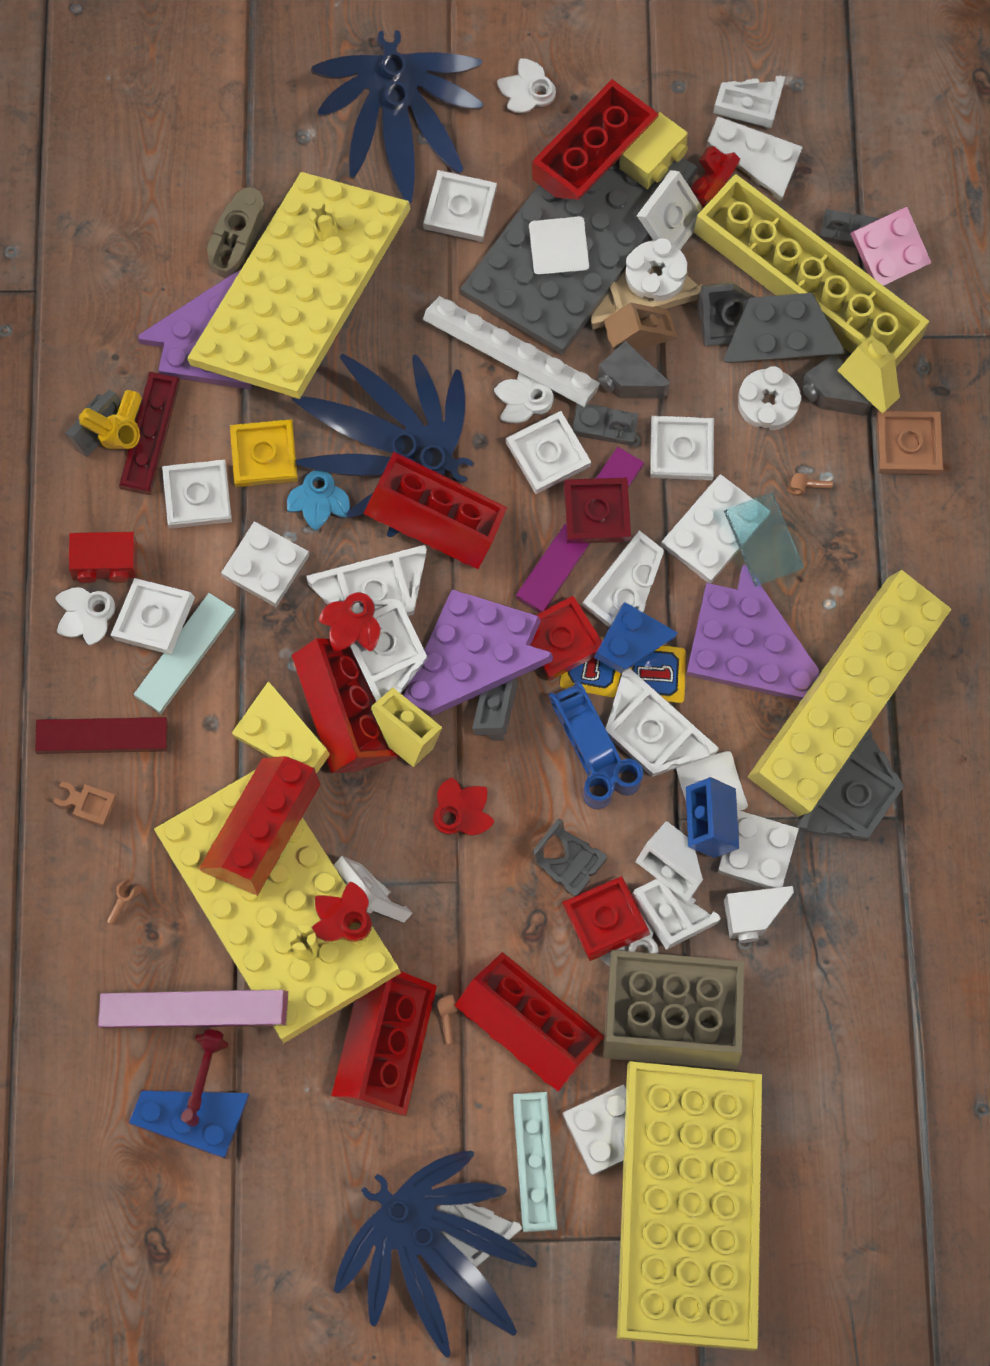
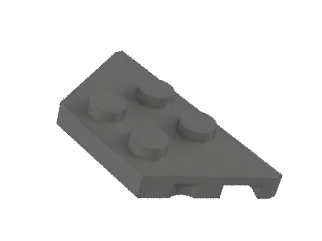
M813 293L751 297L725 354L724 362L845 354V349Z
M870 729L867 730L813 810L805 814L796 827L799 828V831L862 841L869 839L904 787L898 775L891 770L890 762L885 753L880 751L872 738L873 733Z

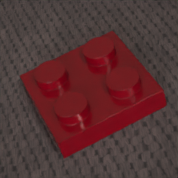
M627 477L564 480L567 544L631 541Z

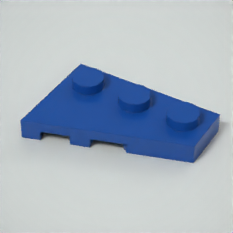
M141 1091L129 1121L130 1125L223 1159L227 1156L250 1096L249 1093L203 1092L201 1107L197 1111L199 1123L195 1127H189L182 1121L181 1114L184 1110L188 1109L186 1106L192 1092Z

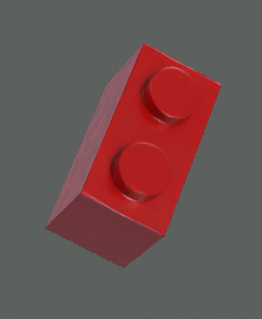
M134 532L69 533V571L72 579L80 583H94L97 579H109L112 582L123 583L129 579L137 578V540Z

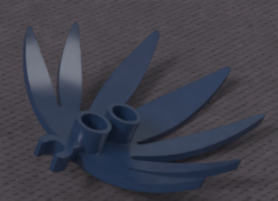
M399 30L394 31L393 42L385 41L384 32L379 31L377 44L383 50V55L343 56L320 62L311 67L313 74L323 78L342 79L357 75L334 90L322 103L317 111V115L323 117L334 114L350 105L365 89L369 90V94L356 120L351 138L349 177L351 179L356 177L368 154L376 128L378 110L381 108L383 141L389 168L403 200L409 201V204H411L414 190L415 159L412 129L407 107H410L421 134L434 153L455 173L461 174L464 169L447 131L433 109L419 93L417 87H421L428 94L446 104L463 109L480 110L484 104L478 98L456 84L427 72L436 74L463 73L479 67L482 64V59L438 52L401 54L397 52V47L401 41Z
M345 354L340 355V359L358 383L386 412L406 427L404 430L378 416L348 405L312 397L301 396L300 399L292 397V400L308 413L350 438L386 452H396L443 476L446 470L452 472L453 477L458 481L467 482L469 479L460 474L459 468L463 464L474 467L475 463L468 458H452L462 434L466 414L465 385L462 372L459 369L455 370L448 388L445 404V421H443L441 403L433 379L421 358L416 354L412 356L417 393L428 421V425L424 426L409 404L387 382ZM331 454L298 459L296 464L337 474L382 475L391 457L371 454ZM373 493L349 510L347 516L365 515L363 513ZM389 527L387 537H393L400 533V531Z
M471 1150L454 1153L426 1165L411 1176L394 1195L388 1191L386 1179L377 1174L375 1179L380 1183L381 1190L373 1194L364 1187L362 1193L367 1200L378 1202L382 1207L366 1221L351 1241L340 1264L334 1286L335 1293H340L361 1271L372 1248L375 1246L376 1249L372 1258L368 1279L369 1318L371 1326L375 1327L382 1314L389 1290L392 1265L391 1253L394 1249L397 1250L403 1276L415 1309L430 1337L445 1358L450 1357V1346L443 1314L431 1282L417 1258L418 1255H421L446 1286L474 1311L512 1336L517 1334V1330L504 1305L488 1281L474 1264L441 1234L442 1231L466 1245L493 1257L526 1267H537V1262L531 1256L500 1234L468 1219L436 1211L435 1207L437 1205L473 1204L506 1194L507 1190L505 1187L486 1183H458L432 1189L433 1186L450 1179L460 1172L474 1157V1152Z

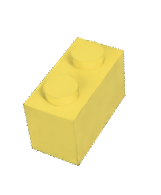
M659 112V117L620 157L619 169L648 189L655 181L658 183L665 177L668 167L674 161L679 162L685 156L688 150V132Z

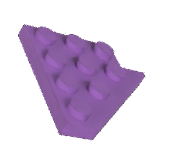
M241 269L139 334V344L163 347L158 370L160 374L180 377V379L252 390V384L191 366L187 359Z
M742 566L737 590L706 583L686 676L801 701L817 679L819 669L749 567Z
M452 589L424 650L428 660L410 681L404 697L425 714L434 716L552 662L553 656L551 652L530 646L541 622L539 617Z

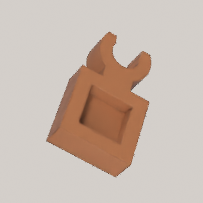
M61 782L60 788L68 791L70 795L66 800L54 798V804L60 809L74 807L75 809L72 814L74 818L105 828L116 801V795L84 784L80 793L75 790L72 784Z

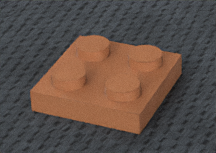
M878 411L876 415L878 473L941 475L943 471L941 412L885 411L882 414Z

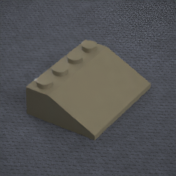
M611 950L603 1058L737 1070L742 1055L744 961Z

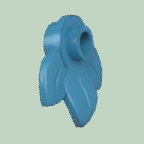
M314 470L305 477L303 485L294 488L290 492L287 499L288 512L303 511V516L308 525L317 531L325 524L331 513L341 518H348L347 512L350 510V502L346 492L335 486L334 479L328 472ZM320 480L325 485L323 488L317 489L313 486L314 482Z

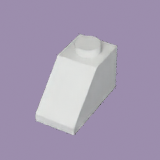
M667 821L646 843L635 861L687 902L703 881L696 852L688 847V837Z
M793 886L727 894L724 899L729 938L739 939V943L759 940L758 936H762L793 895Z

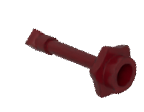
M205 1029L204 1033L195 1036V1040L205 1052L192 1095L189 1096L186 1107L188 1109L184 1110L181 1114L182 1121L189 1127H195L199 1123L197 1111L201 1107V1097L212 1055L222 1049H226L229 1045L223 1039L224 1034L217 1030Z

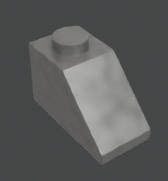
M626 341L599 365L597 378L600 385L607 392H613L619 398L663 399L668 394L670 382Z
M837 355L830 356L806 372L802 383L803 392L807 399L811 402L815 401L820 409L862 416L869 413L872 403L837 371L843 364Z

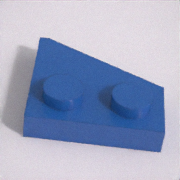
M624 602L618 610L594 658L623 673L664 644L671 642L678 632Z

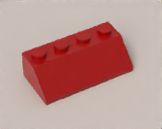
M611 79L532 161V180L556 198L580 200L659 117V113Z
M393 452L363 514L402 532L408 537L429 545L434 550L441 551L463 564L479 569L493 543L507 507Z
M316 638L291 655L320 741L330 754L326 760L331 774L357 772L400 757L388 747L371 708L376 703V700L351 646L342 651L335 652L329 638Z
M287 756L262 758L200 865L199 870L258 896L320 787L315 768Z
M504 952L499 954L472 979L454 1005L468 1019L474 1021L486 1031L494 1041L504 1046L518 1061L528 1066L557 1092L575 1075L604 1039L602 1033Z
M400 971L401 973L354 1001L331 1096L357 1106L406 1116L437 986Z

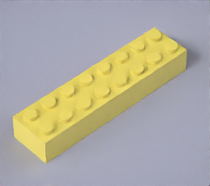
M737 174L727 182L697 215L694 233L774 295L813 293L840 343L851 354L860 344L873 335L895 356L897 367L923 337L929 324L928 319Z
M903 570L888 577L750 772L748 778L797 816L810 813L947 617L951 608Z

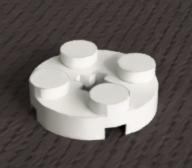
M660 238L656 241L645 242L637 246L628 255L626 260V281L629 288L637 296L653 298V301H665L676 296L684 286L687 276V261L684 254L676 246L672 245L669 240ZM652 266H661L663 268L662 275L660 276L656 273L650 274L649 271Z
M775 366L760 369L748 375L743 381L738 394V409L745 421L756 428L761 426L769 428V430H778L790 424L795 418L801 402L800 390L796 382L788 374ZM764 394L774 395L776 397L774 400L776 404L772 405L770 402L764 404L762 402Z

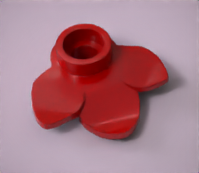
M361 592L349 595L344 601L331 602L324 607L318 620L326 626H331L329 639L335 652L347 649L356 641L371 652L377 646L381 634V627L373 617L375 613L374 602L367 594ZM356 603L364 605V610L359 614L354 613L352 610Z
M453 777L447 779L437 792L439 806L433 814L435 828L445 835H453L460 831L469 836L479 835L489 830L494 824V819L482 812L487 802V787L471 786L461 790L459 783ZM451 814L456 820L452 824H446L443 821V817Z
M349 882L343 891L342 898L324 895L316 896L315 908L320 919L312 927L316 937L327 942L343 938L350 942H358L365 939L372 929L371 918L367 914L369 906L367 894L360 886ZM353 923L361 925L357 930L349 929V926Z

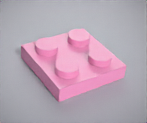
M908 207L902 208L850 233L868 275L883 286L931 263Z

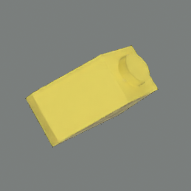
M871 335L855 349L837 371L883 414L900 398L895 356L887 350V347Z
M392 687L371 708L388 747L412 767L416 766L433 750L443 727L395 688Z

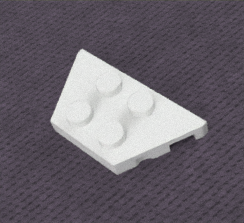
M425 545L308 575L307 582L327 605L330 604L329 600L333 598L345 600L349 595L361 592L367 594L373 600L400 599L407 615H414L427 549Z
M333 598L329 600V602L331 603L344 600H340L339 598ZM400 599L373 600L375 605L373 617L381 627L380 638L373 651L366 650L358 641L351 645V649L376 702L392 687L399 693H402L428 660ZM356 603L353 606V612L356 614L361 613L364 610V605Z
M629 668L622 673L606 731L610 739L629 757L637 761L650 776L654 777L713 756L718 752L719 748L635 672Z

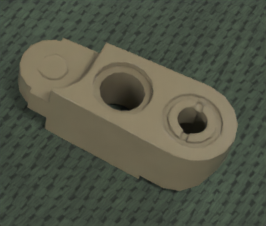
M248 187L242 189L239 193L236 192L232 202L226 205L208 242L207 253L210 268L220 277L227 278L244 266L259 232L266 207L261 192L255 188ZM235 226L244 227V229L240 231L232 230V228H234ZM224 256H230L228 265L221 261Z

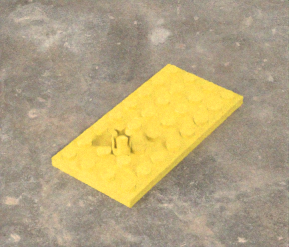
M301 172L187 357L190 365L300 399L410 211L409 201Z
M254 770L159 825L154 830L251 990L288 991L286 1026H273L284 1044L401 972L373 926L370 934L358 942H350L344 938L327 942L316 937L315 932L313 933V925L320 921L316 913L315 897L324 895L342 898L346 884L303 817L258 896L199 870L212 844L254 774ZM353 923L349 926V929L357 930L361 925Z
M632 1061L627 1064L617 1323L618 1340L747 1351L758 1349L762 1074Z

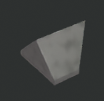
M733 282L701 286L697 307L705 346L731 343L749 298L755 297L754 295Z

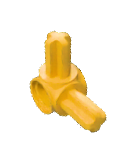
M126 390L117 415L105 417L90 408H85L78 417L80 425L97 433L101 444L107 449L133 448L137 445L140 438L138 424L134 420L142 398L139 393Z

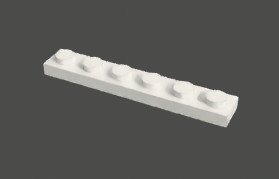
M439 296L425 311L423 320L583 407L586 406L598 390L600 383L590 378L589 375L564 364L560 359L549 356L536 349L532 344L523 342L509 334L506 330L486 322L480 316L462 309L450 300Z

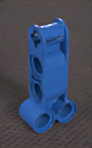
M577 680L574 682V686L556 694L551 692L548 695L551 705L588 775L583 792L584 801L593 809H602L609 805L615 790L619 794L626 796L636 793L641 786L643 769L633 759L621 760L583 685ZM631 772L636 777V780L632 783H625L620 779L619 774ZM600 785L606 789L607 794L601 797L594 796L590 792V788Z

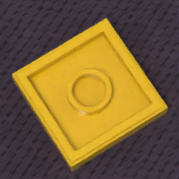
M292 419L230 425L235 487L298 482Z

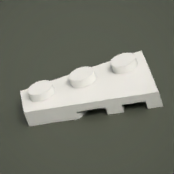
M717 117L706 148L715 146L724 154L735 152L741 159L736 168L749 175L751 181L759 187L762 185L772 192V197L780 203L802 151V146L721 117Z
M639 530L582 602L581 606L608 627L611 626L624 602L644 612L645 603L650 588L653 585L664 549Z

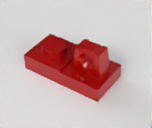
M715 146L707 147L702 154L699 162L706 172L691 187L692 192L702 207H705L725 186L741 159L735 152L724 154Z

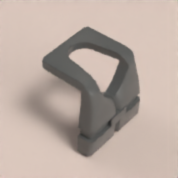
M561 819L556 820L533 850L536 864L556 883L562 884L564 890L574 897L579 895L590 882L589 876L595 875L607 860L605 853L597 848L589 847L587 842L565 831L564 823ZM555 834L564 845L565 857L559 859L544 858V848L549 839Z

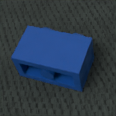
M712 777L686 786L688 847L712 858L738 850L739 834L736 788Z

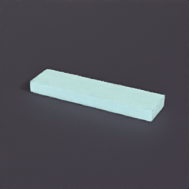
M208 593L182 628L172 654L164 653L135 691L134 697L157 713L162 714L236 614L235 609Z
M547 1092L513 1094L523 1233L557 1230Z

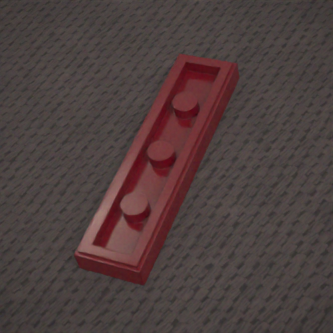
M149 371L136 419L140 438L135 447L128 449L119 483L121 490L151 495L181 382L180 377Z
M167 717L36 720L35 751L37 754L167 751Z

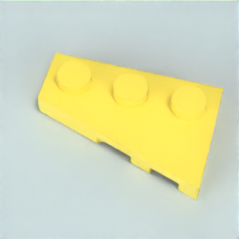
M269 681L232 732L237 740L268 757H290L314 767L316 774L330 755L323 744Z

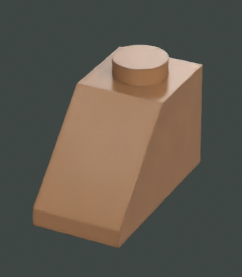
M630 302L604 320L607 337L613 348H618L626 341L631 347L638 350L678 338L670 312L666 309Z

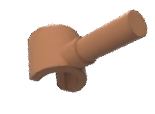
M797 473L789 480L787 492L792 495L802 496L805 493L806 487L832 489L833 482L808 479L807 475Z
M130 879L116 886L118 899L107 919L108 923L114 925L127 901L140 895L142 890L140 884L135 886L131 893L127 890V884Z
M453 995L441 998L437 1002V1010L443 1023L445 1044L453 1043L449 1015L458 1012V1008L454 1006L456 1002Z

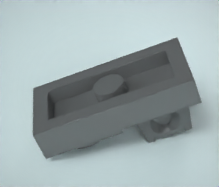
M825 209L820 238L825 242L856 247L850 233L881 218Z
M108 390L104 395L97 394L86 408H90L105 417L117 415L121 400L115 392ZM79 419L65 432L77 450L86 457L101 443L98 434L80 425Z
M577 403L572 430L579 437L633 446L639 413L586 404L583 407Z
M516 678L480 694L472 728L475 735H488L492 741L504 740V735H507L518 685Z

